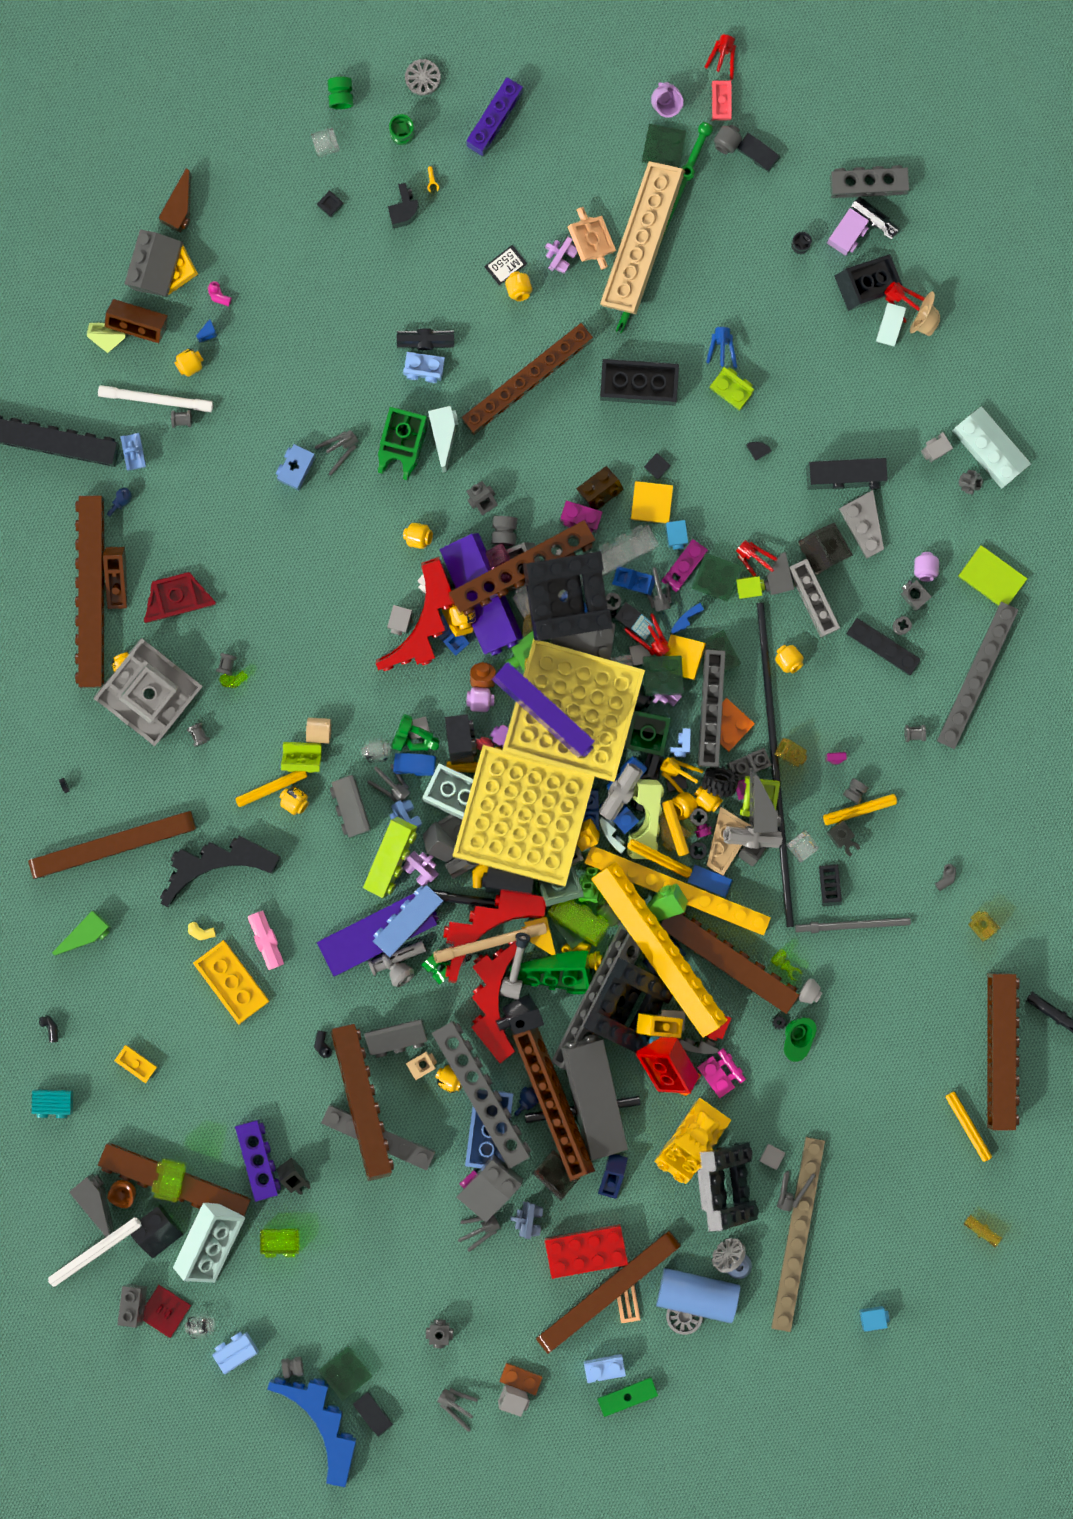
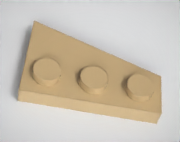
M720 807L706 866L723 876L742 846L725 843L723 837L724 830L727 826L746 828V826L750 825Z

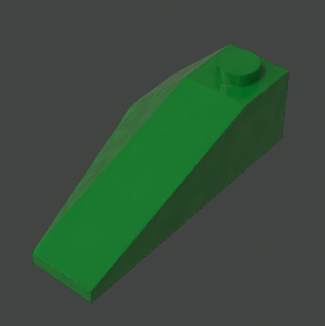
M568 951L521 963L517 979L523 981L522 984L536 987L540 984L549 986V989L554 991L555 988L567 990L566 993L585 994L592 982L589 952Z

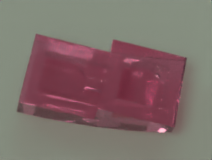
M499 544L486 551L490 569H494L510 560L503 544ZM505 574L500 577L504 583L511 581L509 575Z

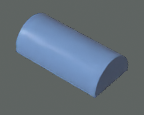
M479 1089L478 1096L481 1099H486L488 1091L486 1089ZM498 1091L502 1098L500 1102L502 1107H507L511 1114L514 1094ZM490 1105L487 1109L488 1114L491 1116H495L498 1113V1109L494 1105ZM473 1107L465 1166L482 1168L494 1154L505 1163ZM500 1122L497 1125V1129L501 1133H505L508 1129L504 1122Z
M664 1268L656 1306L732 1323L738 1304L740 1285Z

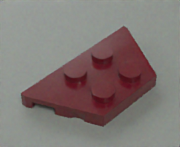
M190 572L152 581L144 623L215 606L216 602Z

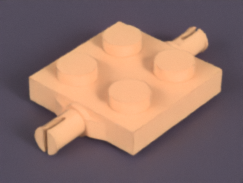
M584 207L579 208L576 211L581 220L570 224L568 229L582 262L591 259L597 260L600 269H606L608 265L604 256L614 253L616 249L603 217H587Z

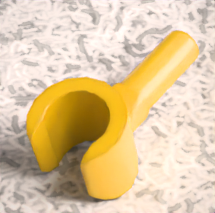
M428 167L430 182L428 184V191L431 193L430 186L434 184L437 186L438 192L439 185L435 182L433 168Z

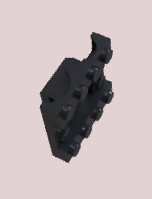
M601 551L523 563L535 641L613 628L610 609H608ZM581 574H582V580H583V587H584V594H585L587 612H585V607H584L583 593H582L581 580H580V575H581ZM561 590L567 592L568 596L565 601H561L558 597Z
M618 957L583 1027L637 1053L638 1050L648 1045L649 1040L647 1035L636 1033L638 1015H657L663 1002L669 1004L673 995L661 978ZM641 991H643L646 995L630 1027H627L625 1023Z
M750 1142L734 1143L733 1146L718 1147L714 1151L700 1152L702 1168L697 1171L702 1210L707 1212L708 1231H723L757 1220L759 1209L756 1205V1200H749L750 1190L747 1186L748 1171L745 1167V1163L752 1161ZM730 1168L733 1203L729 1204L726 1203L727 1192L724 1185L725 1173L723 1169Z

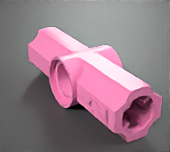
M264 911L248 916L251 928L255 934L256 945L259 951L262 952L268 970L284 965L277 946L276 936L273 930L270 929Z

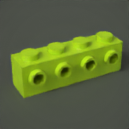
M399 817L390 821L363 886L364 889L381 898L393 893L396 884H394L396 877L398 878L403 870L401 867L402 863L406 861L410 854L409 846L414 843L417 837V833H415L417 826Z

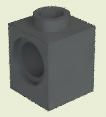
M917 580L913 583L909 581L902 587L904 591L900 594L914 611L918 610L931 598V595ZM912 589L919 592L918 599L911 598L910 591Z

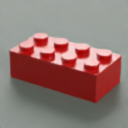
M621 1224L545 1238L552 1279L628 1265Z

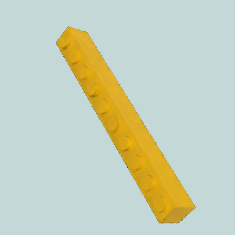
M592 846L589 850L584 864L604 870L616 861L631 883L656 893L666 885L678 884L688 900V906L760 935L765 934L771 917L595 846Z
M615 861L591 878L701 1036L704 1038L721 1027L727 1021L723 1011L718 1008L713 997L707 992L701 980L692 971L689 963L680 954L679 949L673 944L668 933L661 927L656 916L652 914L644 899L640 897L634 885L624 874L623 869Z

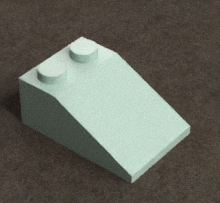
M451 406L428 411L442 472L447 471L456 433L455 425H458L456 410L452 411Z

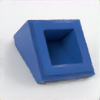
M211 319L208 320L196 335L199 343L217 336Z

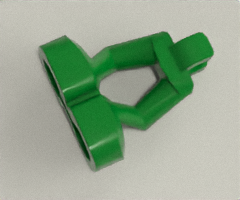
M403 714L392 742V749L401 751L406 743L410 751H427L428 748L437 750L439 739L433 737V733L413 726L412 716ZM409 732L415 733L422 737L424 741L422 743H412L407 735Z

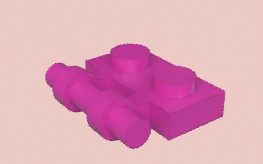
M724 1048L718 1051L721 1057L719 1061H716L711 1056L697 1066L719 1098L735 1088L731 1080L736 1078L740 1084L746 1080L741 1068L735 1065L732 1061L733 1057L730 1053L727 1054ZM726 1064L732 1073L726 1075L721 1068L722 1065Z

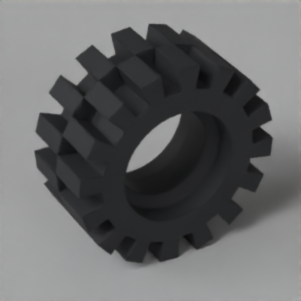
M723 766L721 768L710 767L705 770L702 787L704 790L708 789L707 793H713V796L719 795L721 798L723 796L727 798L735 794L739 776L735 775L736 772H731V769H725Z

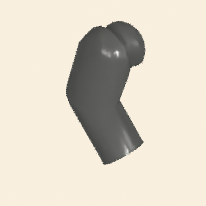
M952 864L944 866L943 878L935 883L939 891L955 881L956 868Z

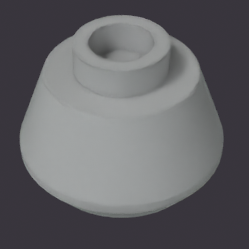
M397 962L390 968L389 976L392 985L395 987L405 985L414 976V969L405 963Z
M808 979L804 984L798 997L800 1002L810 1004L813 1001L818 1002L822 992H820L821 987L814 979Z

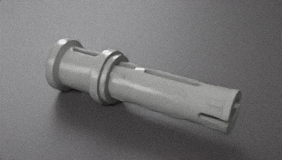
M421 940L396 951L391 957L383 953L381 957L367 961L373 976H375L377 972L385 969L390 970L391 966L395 963L426 952Z

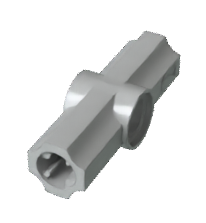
M632 763L627 764L618 781L615 780L611 784L608 797L599 810L601 815L609 820H615L624 803L627 804L633 796V788L643 774L640 768Z
M727 826L723 832L725 843L757 849L760 847L779 848L783 839L780 831L754 833L751 826H746V828Z

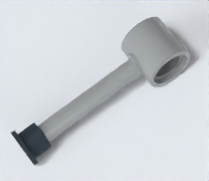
M523 932L517 933L515 936L517 949L509 978L504 977L500 996L517 1000L519 999L523 982L517 979L524 948L527 947L531 940V937Z

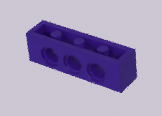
M506 77L466 140L468 148L481 156L485 154L523 94V87Z
M259 1119L236 1125L235 1129L255 1202L277 1196L279 1190H281L279 1179H275L274 1176L276 1166L274 1160H270L268 1154L271 1152L269 1142H265L263 1134H266L264 1123H260ZM250 1136H256L259 1139L257 1146H252L249 1143ZM255 1155L263 1156L264 1163L262 1165L254 1162ZM262 1173L267 1174L269 1182H260L259 1175Z

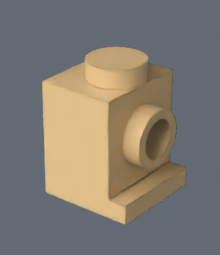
M426 1051L407 1062L406 1065L415 1080L436 1069L435 1064L437 1061L432 1053L428 1054ZM421 1061L427 1063L425 1068L420 1067L419 1063Z

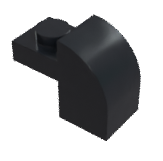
M406 183L398 184L402 203L388 206L393 229L412 223L419 211L418 200L410 201V199H413L411 187L407 188Z

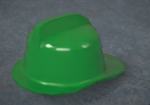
M805 1017L797 1018L786 1026L784 1054L792 1062L803 1060L810 1051L817 1031L816 1024L812 1019Z

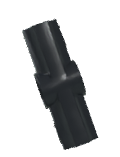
M429 328L417 329V331H397V348H417L418 350L454 348V331H434Z
M648 753L644 764L647 770L640 779L650 777L652 780H657L665 757ZM633 799L631 807L645 812L643 805Z

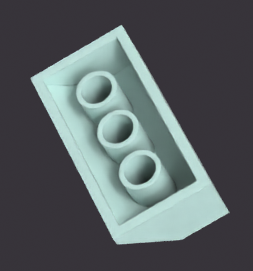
M982 406L952 431L1001 489L1031 464Z
M202 1204L173 1266L183 1281L215 1283L245 1220L243 1215L220 1204Z

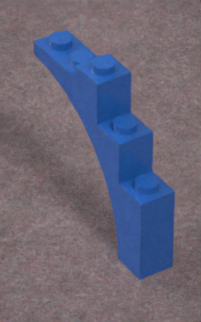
M275 1377L274 1380L271 1379L267 1390L282 1394L296 1402L316 1423L327 1451L328 1473L326 1483L346 1487L357 1438H354L353 1434L342 1432L341 1435L338 1434L343 1411H340L337 1406L328 1405V1408L324 1407L329 1384L325 1383L323 1379L314 1378V1381H309L308 1387H304L305 1384L294 1381L291 1384L286 1383V1379Z

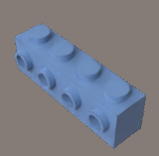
M421 885L413 893L415 897L411 902L407 899L400 907L402 911L398 915L394 913L386 921L389 925L385 929L380 928L373 935L375 937L373 942L389 957L442 904L443 900L428 885L425 887Z

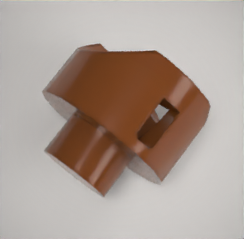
M485 662L473 665L470 670L471 686L479 688L494 687L495 682L492 679L496 675L495 668Z
M118 1180L113 1183L108 1192V1201L117 1207L129 1208L136 1196V1189L129 1181Z

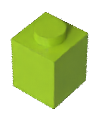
M759 575L736 579L739 599L762 596V591H765L764 579L760 580Z

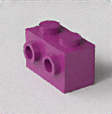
M566 500L560 522H563L564 526L572 527L585 520L591 533H597L603 512Z

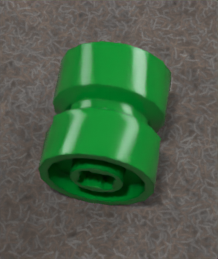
M333 77L328 79V91L331 93L328 96L329 108L340 110L353 107V94L350 93L352 91V79L350 77Z
M398 114L390 120L389 131L392 140L399 145L409 144L415 135L411 118L404 114Z
M432 954L421 965L428 973H433L432 978L440 985L447 978L445 977L447 965L451 966V960L436 963ZM440 964L445 967L441 972L436 969Z

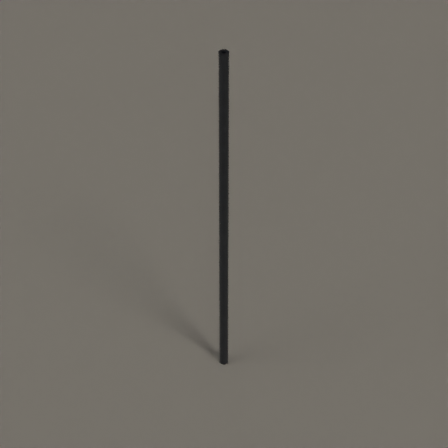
M756 603L772 777L774 781L780 782L776 811H778V815L781 817V826H777V831L781 832L783 838L782 844L779 846L786 927H794L764 603Z

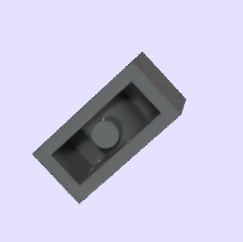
M134 1284L122 1286L117 1325L134 1328L143 1325L147 1286Z

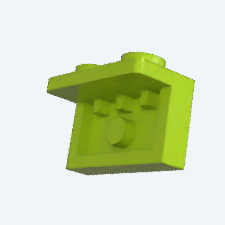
M283 742L281 770L289 772H320L322 760L320 743Z

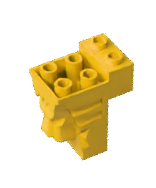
M699 1098L693 1104L672 1138L664 1145L654 1162L658 1164L657 1166L661 1170L671 1173L676 1181L686 1184L697 1170L701 1168L700 1152L713 1151L712 1148L717 1144L718 1139L731 1122V1119Z

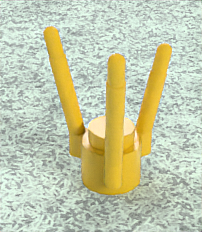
M668 757L661 765L660 770L663 771L661 775L667 778L679 793L684 791L671 776L675 777L679 773L689 780L698 783L696 778L681 770L680 766L699 773L704 772L702 769L678 761L673 757Z

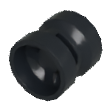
M806 232L795 234L791 247L796 254L801 255L808 252L812 242L810 235Z

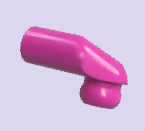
M212 281L208 286V292L212 301L229 307L232 298L222 295L219 283Z

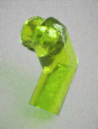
M243 670L236 676L223 674L220 676L219 682L223 687L235 689L248 678V675Z

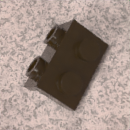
M607 466L576 488L590 508L596 510L602 508L608 501L618 496L624 490L619 479Z

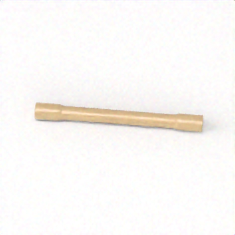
M539 923L484 940L433 952L436 963H440L458 956L516 941L515 936L520 932L528 934L531 938L547 933L544 923Z

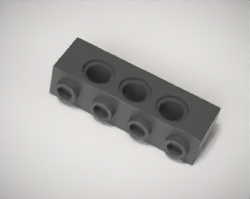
M895 165L889 169H884L883 166H876L870 170H865L864 167H857L850 171H846L845 168L834 169L830 174L831 199L907 195L909 191L908 168H903L902 165ZM886 176L891 177L893 183L887 184L883 178ZM867 177L872 178L874 184L868 185L864 179ZM851 178L854 180L855 185L849 186L845 180Z

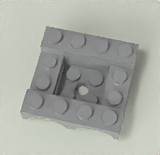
M141 638L93 699L143 736L153 746H156L203 686ZM147 688H152L155 692L154 697L151 699H146L143 695L144 690Z

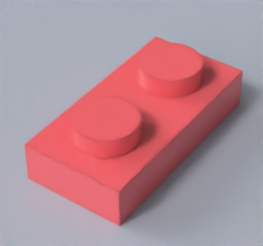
M712 81V120H731V81Z

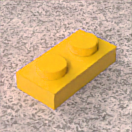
M127 1045L124 1046L114 1060L144 1083H147L157 1069V1066Z

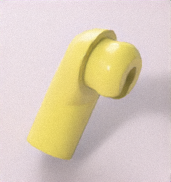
M191 922L188 925V933L198 940L216 937L214 928L203 930L196 922Z

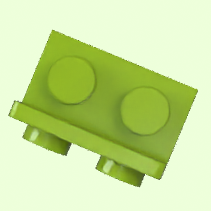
M723 367L709 388L740 411L753 394V385L748 380H741L737 377V372L729 367L727 369Z

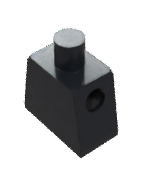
M529 994L503 1007L502 1010L505 1017L495 1021L499 1031L510 1027L514 1034L544 1025L539 1008Z

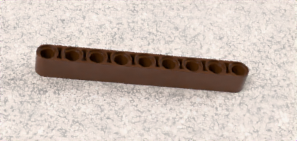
M188 811L28 860L33 879H37L197 830L192 812Z
M670 1230L630 1261L628 1265H625L536 1338L537 1342L549 1354L682 1245Z

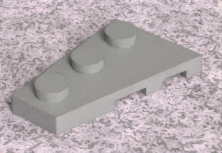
M873 490L839 508L866 559L884 550Z

